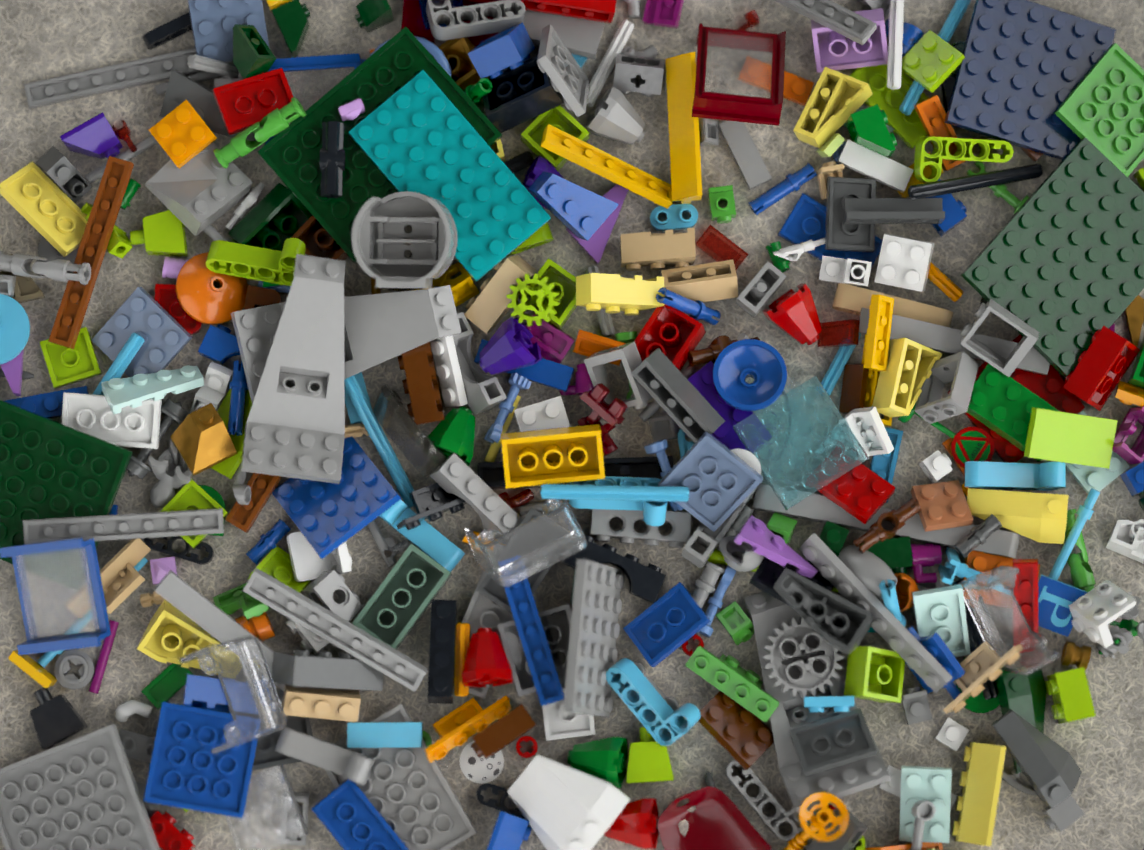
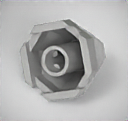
M615 87L609 88L596 106L597 109L593 115H590L584 127L592 135L632 145L635 141L639 143L646 134L644 130L645 122L622 92Z

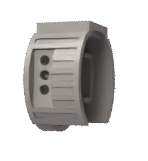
M405 191L390 194L383 199L371 197L361 207L353 224L352 247L354 255L361 268L370 277L376 278L377 288L431 289L433 288V279H438L446 272L456 254L458 235L451 213L438 199L430 198L420 193ZM407 225L412 226L411 233L405 232V227ZM406 250L412 251L410 258L405 257L404 253Z

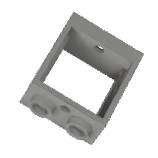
M990 299L986 305L982 303L974 314L976 319L973 323L967 322L960 332L962 335L960 344L1010 377L1038 340L1039 332ZM990 312H993L1025 334L1007 359H1004L972 337Z
M635 341L596 352L584 359L593 386L595 387L597 384L602 383L609 389L610 393L604 399L609 405L616 396L604 364L619 359L623 363L635 395L633 398L622 400L627 405L625 412L628 411L629 407H633L634 410L643 408L648 405L647 401L653 398L631 374L642 363Z
M964 351L937 360L931 369L932 374L930 378L926 379L921 387L922 392L917 399L914 411L929 424L967 412L979 365ZM953 381L949 396L941 399L944 385Z

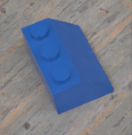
M500 811L487 850H519L522 841H528L532 828L528 826L529 821Z

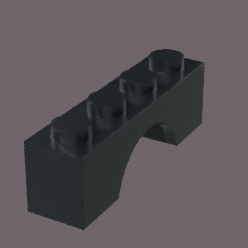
M581 533L580 537L577 535L573 537L562 564L576 569L577 559H585L599 564L609 563L615 565L625 573L629 582L630 594L650 603L655 602L666 577L665 574L661 573L662 568L650 563L648 566H644L638 563L639 558L626 553L625 557L617 554V549L604 543L603 546H599L593 543L595 539Z
M431 600L428 703L453 704L455 627L457 621L456 600Z

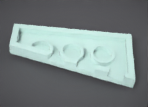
M187 365L180 369L160 370L157 373L136 374L133 377L122 379L113 378L109 381L101 382L102 392L113 414L122 412V407L128 405L135 408L142 406V401L150 398L157 401L164 399L166 393L169 392L179 394L204 386V378L198 366Z

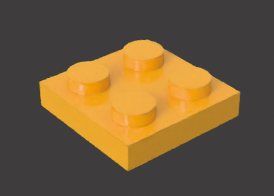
M187 99L149 129L150 133L179 169L217 139Z

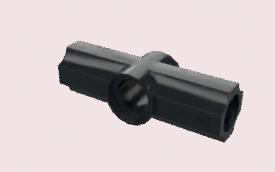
M337 121L323 122L322 149H320V171H322L321 197L326 198L342 197L345 128L344 123Z

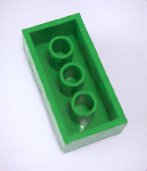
M988 363L974 382L967 413L1025 452L1032 407L1054 411L1059 410ZM1033 458V459L1036 460L1037 462H1040V461L1042 460V459Z

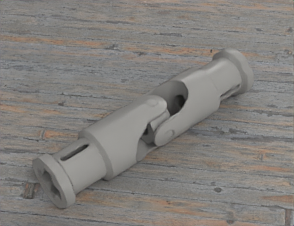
M0 251V272L7 271L17 276L41 279L48 277L60 282L78 281L82 285H87L91 278L89 263H83L82 265L74 264L69 260L63 259L48 261L45 257L19 253L7 255ZM36 259V262L32 266V270L34 272L32 273L30 270V264L32 260Z

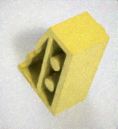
M825 67L793 130L798 140L820 149L848 120L850 114L855 113L873 94L869 84Z
M588 273L576 276V306H584L587 311L605 309L606 313L625 311V315L628 316L639 315V311L664 306L663 303H659L656 300L657 294L664 297V294L658 292L660 288L664 287V277L657 276L652 279L642 280L640 275H634L633 279L620 277V274Z
M907 338L890 340L886 371H880L872 407L875 406L878 413L890 418L908 416L922 392L921 387L924 381L930 378L932 374L931 369L936 360H940L942 353Z

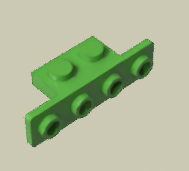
M698 646L685 664L690 670L764 722L768 721L779 705L777 699L760 688L763 683L759 680L760 676L750 669L746 671L739 666L740 662L730 655L725 656L722 654L720 658H717L702 646Z

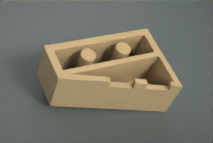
M695 227L687 228L686 233H674L673 230H665V233L639 232L621 234V267H626L628 271L641 270L643 266H650L651 270H663L665 266L680 268L694 265L696 258Z
M518 255L509 257L506 260L503 259L494 268L497 271L492 279L488 277L480 287L482 290L477 298L474 296L465 307L468 309L464 314L465 317L486 334L492 332L510 310V308H507V305L512 303V299L506 297L508 294H513V291L509 288L510 285L517 286L516 279L519 277L525 281V274H530L531 278H533L535 273H538L535 268Z

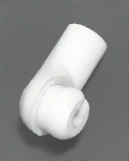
M130 700L116 708L115 718L119 722H126L129 716L135 713L149 718L153 707L136 700Z

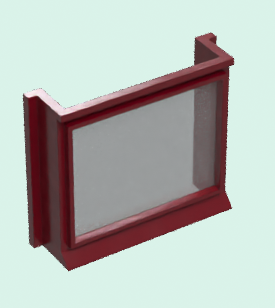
M699 23L696 40L697 60L692 117L779 126L784 92L786 31L772 34L705 27Z

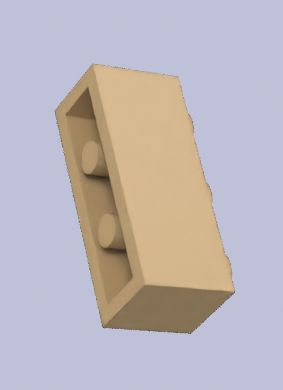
M733 260L661 270L665 288L693 301L710 302L739 296L737 274Z
M285 685L282 710L283 715L358 722L361 697L359 690Z

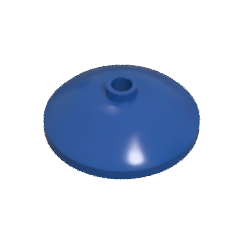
M755 339L740 340L727 346L717 357L713 368L714 386L719 396L734 408L744 411L764 409L773 404L784 391L787 382L786 364L781 354L770 344ZM751 377L754 379V382L747 383L745 379Z

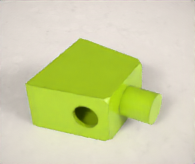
M170 210L144 217L143 230L130 231L131 244H145L148 255L188 257L185 225Z
M639 727L640 742L630 743L626 783L673 781L674 776L667 746L660 745L655 741L645 727Z

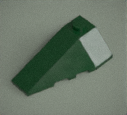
M1041 666L1002 674L995 679L1002 716L1008 711L1013 710L1043 733L1047 690ZM1012 757L1013 763H1014V767H1015V772H1016V773H1021L1022 770L1020 769V767L1018 766V764L1016 763V761H1015L1014 758Z

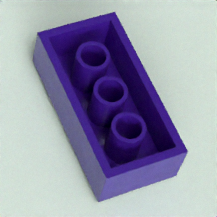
M710 361L687 380L725 420L711 435L729 450L744 449L754 454L772 439V436L752 411L734 408L719 396L713 382L714 364Z

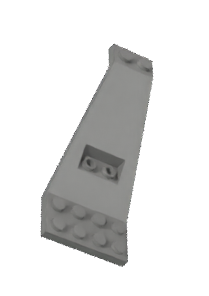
M296 254L293 282L246 422L241 471L340 483L345 438L344 277L346 261ZM290 382L294 387L289 388L285 383ZM310 386H316L318 390L313 391Z
M446 285L424 290L344 297V379L434 339L462 333L451 286ZM286 302L231 313L252 404ZM290 382L285 383L289 388L294 387ZM310 386L311 390H318L316 386Z
M764 591L745 597V604L753 620L765 692L779 701V705L771 715L770 721L780 774L796 813H799L802 803L812 794L825 792L842 798L890 781V774L872 734L871 737L876 747L877 755L805 777L790 735V729L846 712H834V708H826L824 712L809 713V708H804L800 692H797L795 697H791L790 689L785 693H781L782 684L776 687L773 686L776 678H767L772 673L771 669H763V667L769 664V661L762 659L763 656L769 654L763 647L771 645L767 637H776L773 632L775 628L783 631L781 623L785 622L790 627V620L794 618L797 624H799L801 616L792 607ZM808 636L805 640L807 647L815 649L817 647L816 639ZM787 642L783 643V653L792 655L793 646ZM817 651L808 655H803L801 652V655L796 658L783 660L782 664L787 665L800 660L805 664L807 659L821 656L824 652ZM814 660L812 664L815 672H823L824 666L822 662ZM794 666L789 668V676L792 679H798L800 677L799 669ZM837 670L834 672L839 678H830L833 686L829 688L823 685L825 692L822 694L815 689V697L844 696L845 685ZM807 691L806 697H811L809 692ZM856 705L849 707V711L858 709ZM820 800L811 803L807 809L820 804Z

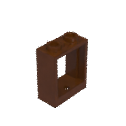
M521 704L472 737L474 743L471 746L479 758L484 756L487 760L536 727V724L523 704Z

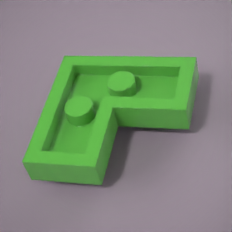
M247 583L213 597L215 605L228 615L242 608L246 619L258 617L265 611L270 610L269 606L243 592Z

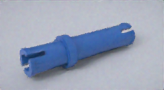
M807 163L792 175L790 173L786 175V179L748 204L754 214L758 216L765 209L791 192L800 190V186L816 177L817 173L814 172L815 170L811 164Z
M665 287L658 290L659 293L665 295V297L656 295V300L659 303L689 314L695 320L701 319L710 325H716L719 322L711 317L714 316L720 319V312L706 307L705 303L699 300L693 301Z
M239 360L233 361V378L229 384L231 400L227 431L229 435L237 433V436L243 435L245 395L249 388L243 363L241 361V364H239Z

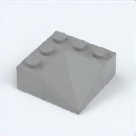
M213 142L180 169L170 159L145 184L195 236L248 195L253 183L233 162L229 163V167L226 169L219 163L213 152L214 149L219 148Z
M569 604L538 612L560 684L566 683L572 618ZM512 620L498 624L504 650L512 669L518 697L536 692L515 621Z

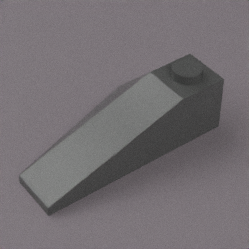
M785 568L774 585L773 589L828 644L847 654L852 653L860 645L870 629L873 618L872 613L788 568Z
M1013 710L1008 711L992 723L995 731L1027 780L1046 805L1052 809L1073 793L1082 771L1068 751Z

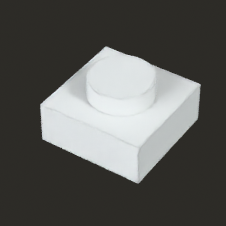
M947 717L934 739L957 751L969 730Z

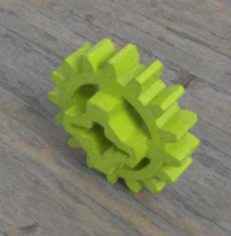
M535 273L533 279L530 274H525V281L519 277L516 279L517 286L510 285L509 288L513 291V294H508L506 297L512 299V303H509L507 308H514L511 314L512 317L520 316L518 323L527 320V326L530 327L535 321L537 326H541L542 319L549 322L551 321L549 314H557L553 307L560 305V302L555 300V297L560 295V292H553L552 289L556 286L555 283L547 284L549 277L545 276L540 280L539 273ZM529 284H539L542 288L536 290L529 286ZM519 292L522 294V300L520 304H518ZM529 295L538 296V299L536 300L537 305L529 304L528 301L531 300V297ZM546 296H549L548 307L544 305ZM532 310L538 316H529L524 312Z

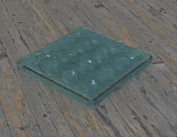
M816 376L781 396L770 406L760 409L733 426L734 431L747 451L754 454L758 459L763 476L785 510L790 509L869 459Z

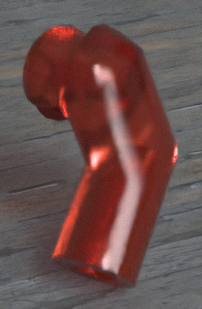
M529 488L511 498L507 492L498 495L511 508L520 507L534 499V494Z

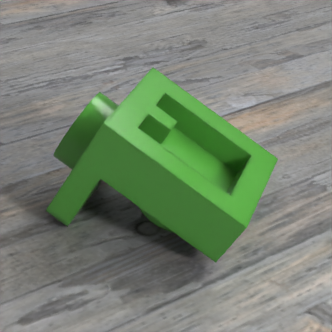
M736 601L716 614L717 619L736 645L748 641L755 633L752 621Z

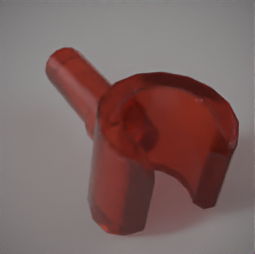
M752 10L744 15L747 22L737 30L745 31L759 24L760 19L756 10Z
M121 120L123 123L121 129H116L113 125L112 128L117 137L127 143L131 152H136L137 148L130 138L131 131L126 122Z

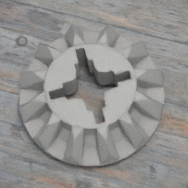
M69 650L63 653L57 659L54 668L57 681L65 688L73 690L85 687L92 680L95 671L93 660L80 650ZM70 660L76 666L84 664L79 670L80 679L75 674L65 675L71 670Z

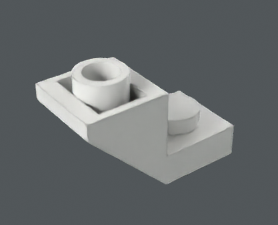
M822 256L819 280L868 287L872 262Z
M212 361L205 375L204 386H201L195 395L190 413L209 403H212L217 411L229 389L233 370Z

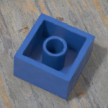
M522 22L480 42L467 54L480 79L487 76L493 79L503 74V71L509 67L512 70L524 64L523 61L530 58L529 54L535 49V46Z

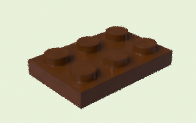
M719 691L700 710L698 722L745 770L749 769L774 743L773 733L758 717L722 691Z

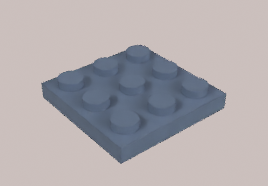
M187 0L196 55L223 62L233 61V27L235 24L254 25L269 47L262 0Z
M137 287L91 341L114 362L131 334L137 333L141 335L145 341L124 372L128 377H133L136 374H151L164 370L193 337L142 287Z
M706 431L661 479L658 486L688 487L689 500L676 503L715 532L763 481V476Z

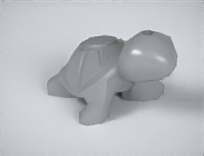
M171 438L169 448L159 456L158 460H155L152 456L148 459L150 467L159 480L150 490L151 503L155 508L165 507L175 496V489L181 488L184 484L191 481L190 476L192 473Z

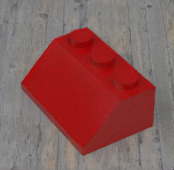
M664 304V306L655 309L635 339V344L642 362L659 348L680 371L688 360V352L695 350L706 331L703 324L680 310Z
M1103 325L1102 329L1097 330L1093 335L1092 344L1088 350L1083 351L1078 359L1079 364L1075 370L1071 371L1065 378L1066 384L1063 388L1101 411L1140 349Z

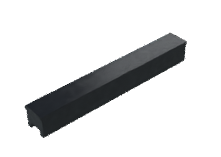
M667 456L672 469L673 456ZM657 457L603 458L605 476L662 479L660 474L662 470ZM503 462L478 463V476L491 489L541 488V485L506 488ZM570 482L556 484L570 485Z

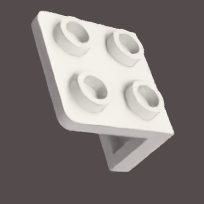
M301 532L288 534L287 543L295 580L297 582L315 580L324 571L335 570L341 575L352 571V558L348 553L347 541L321 559Z
M1106 580L1069 605L1073 617L1072 624L1078 632L1085 633L1093 643L1097 642L1104 648H1107L1113 644L1107 625L1135 606L1136 600L1126 591L1111 581Z

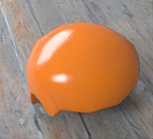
M896 573L895 576L898 580L895 587L900 611L903 612L914 606L912 592L919 591L916 582L908 574Z

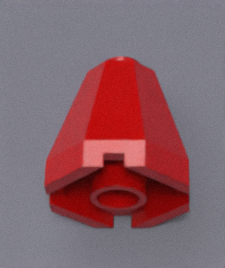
M805 283L797 285L798 291L788 290L768 305L770 309H764L762 312L769 321L802 345L807 343L809 346L820 338L818 334L822 331L812 293Z
M492 628L477 629V633L471 636L462 670L463 686L484 688L490 684H493V687L513 683L512 669L498 633L492 632Z
M642 798L627 803L604 833V836L642 849H657L659 838L658 828H656V819L659 818L657 799Z

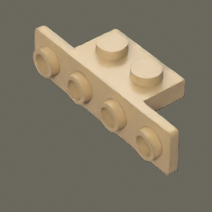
M140 538L131 539L100 570L106 608L109 615L145 581L134 566L151 549ZM87 583L66 603V607L80 619L91 610Z
M987 641L981 644L960 663L966 673L961 678L955 680V682L963 692L946 706L943 711L946 714L954 711L956 714L967 705L966 699L971 695L973 698L979 695L985 689L983 687L984 683L988 680L992 682L1003 673L1001 671L1002 667L1007 663L1009 666L1021 657L1019 652L1024 649L1021 644L1014 646L1002 658Z

